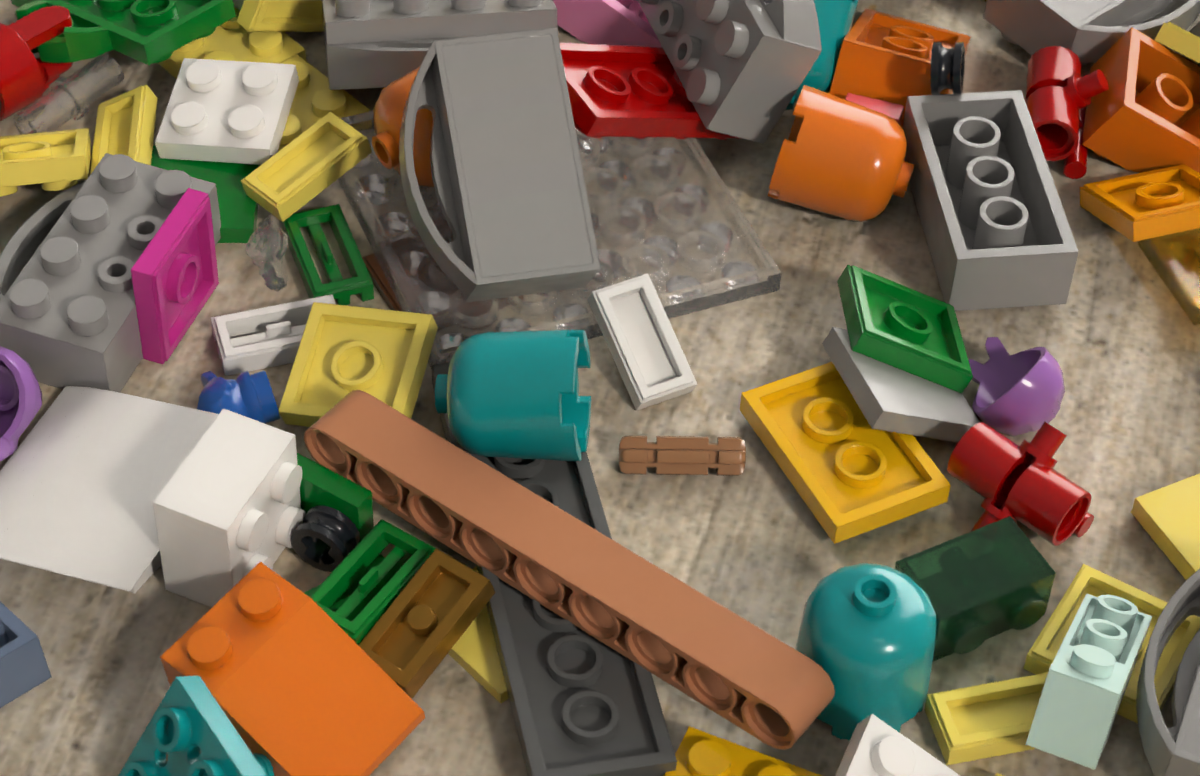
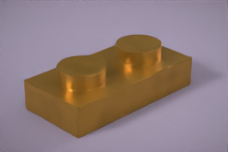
M436 548L359 646L413 698L495 594L491 581Z

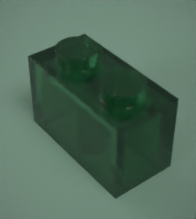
M1011 516L895 563L896 570L908 575L927 593L936 613V638L932 662L955 652L957 654L969 653L978 648L986 639L1013 628L1015 630H1023L1035 624L1045 615L1056 574Z

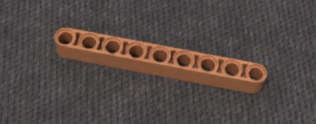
M352 390L304 433L306 448L318 464L370 490L373 501L478 566L484 567L502 581L531 599H535L547 609L567 619L576 627L637 663L763 743L776 749L786 750L791 748L832 701L835 690L829 675L809 657L369 393L361 390Z

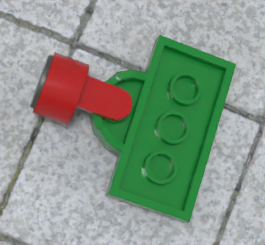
M11 0L13 5L19 7L15 10L17 21L8 26L0 23V121L40 100L46 89L61 74L68 71L72 67L73 62L94 58L111 50L118 51L147 65L167 60L175 50L195 39L211 35L216 30V27L236 17L233 0ZM39 52L40 57L35 58L34 53Z

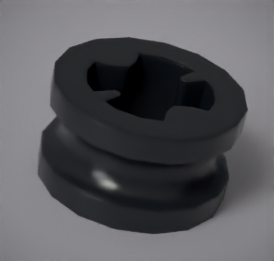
M934 42L931 55V94L940 95L943 89H950L954 95L962 96L965 72L964 42H956L955 46L950 49L943 47L942 42Z
M320 505L309 509L303 518V524L298 525L291 536V544L300 558L312 567L326 572H333L347 557L348 553L360 542V533L356 525L346 515L334 508Z

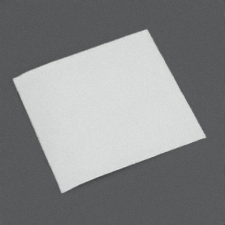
M65 386L0 470V559L130 592L160 550L153 501L218 414L115 391L91 387Z

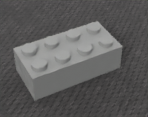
M1022 91L962 93V96L954 94L907 96L902 126L907 141L904 161L915 164L909 184L945 303L954 306L955 311L1066 304L1079 251Z

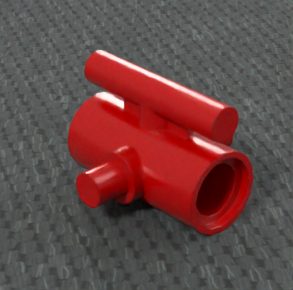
M1048 46L1032 54L1028 61L1026 97L1024 99L1046 161L1064 159V174L1068 178L1079 179L1085 176L1087 172V147L1082 145L1086 106L1091 104L1092 97L1107 91L1109 85L1104 73L1099 69L1081 77V61L1072 50L1062 46Z
M1045 421L1032 441L1029 443L1024 440L1020 446L984 422L975 424L963 435L951 453L947 471L951 476L985 498L980 505L985 511L972 528V533L993 546L1007 525L1014 527L1017 521H1019L1052 545L1058 546L1065 542L1072 534L1081 537L1087 532L1094 520V516L1087 512L1091 504V494L1053 469L1058 461L1052 457L1067 435Z

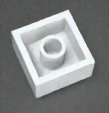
M224 408L221 410L153 501L165 590L212 608L259 562L273 570V564L285 547H293L291 536L298 525L303 524V518L306 515V512L301 509L300 484L303 471L297 462L295 434Z

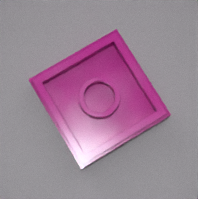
M188 188L131 268L143 359L162 365L165 361H168L219 284L211 204L208 193Z

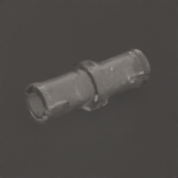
M104 53L94 57V59L70 77L60 76L50 83L47 94L24 111L14 115V123L19 133L22 135L53 132L70 119L78 121L89 113V105L114 86L123 82L124 75L119 64L114 58L108 60V54Z

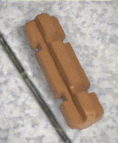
M624 436L619 443L620 472L624 474L646 475L647 468H656V475H708V469H717V476H739L743 474L745 469L746 447L744 440L740 437H717V443H709L708 437L656 436V442H647V436Z

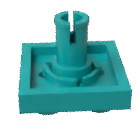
M176 676L118 776H274V770L270 760L265 755L260 753L252 754L200 676Z

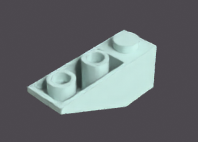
M1086 593L1049 668L1025 745L1088 768L1096 769L1152 619L1151 615L1139 612L1135 604L1115 595H1100L1096 597Z

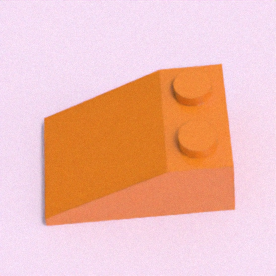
M866 8L843 39L829 94L846 99L847 94L851 93L904 105L901 122L902 128L907 96L932 95L930 74L933 43L942 42L943 47L950 49L955 46L956 42H964L966 55L971 36ZM943 89L940 94H953V91Z
M1131 27L1090 67V73L1098 69L1104 73L1109 89L1092 97L1091 104L1086 106L1082 145L1091 149L1098 156L1107 158L1128 171L1142 173L1185 164L1200 173V66Z
M259 562L160 656L170 686L176 676L201 677L252 754L260 753L270 760L274 776H370L425 719L424 710L312 598L262 562Z

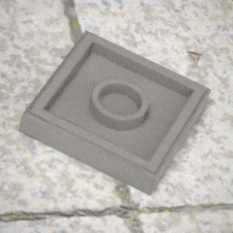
M832 327L823 341L824 349L872 429L958 443L972 426L980 422L961 393L852 351L847 329Z

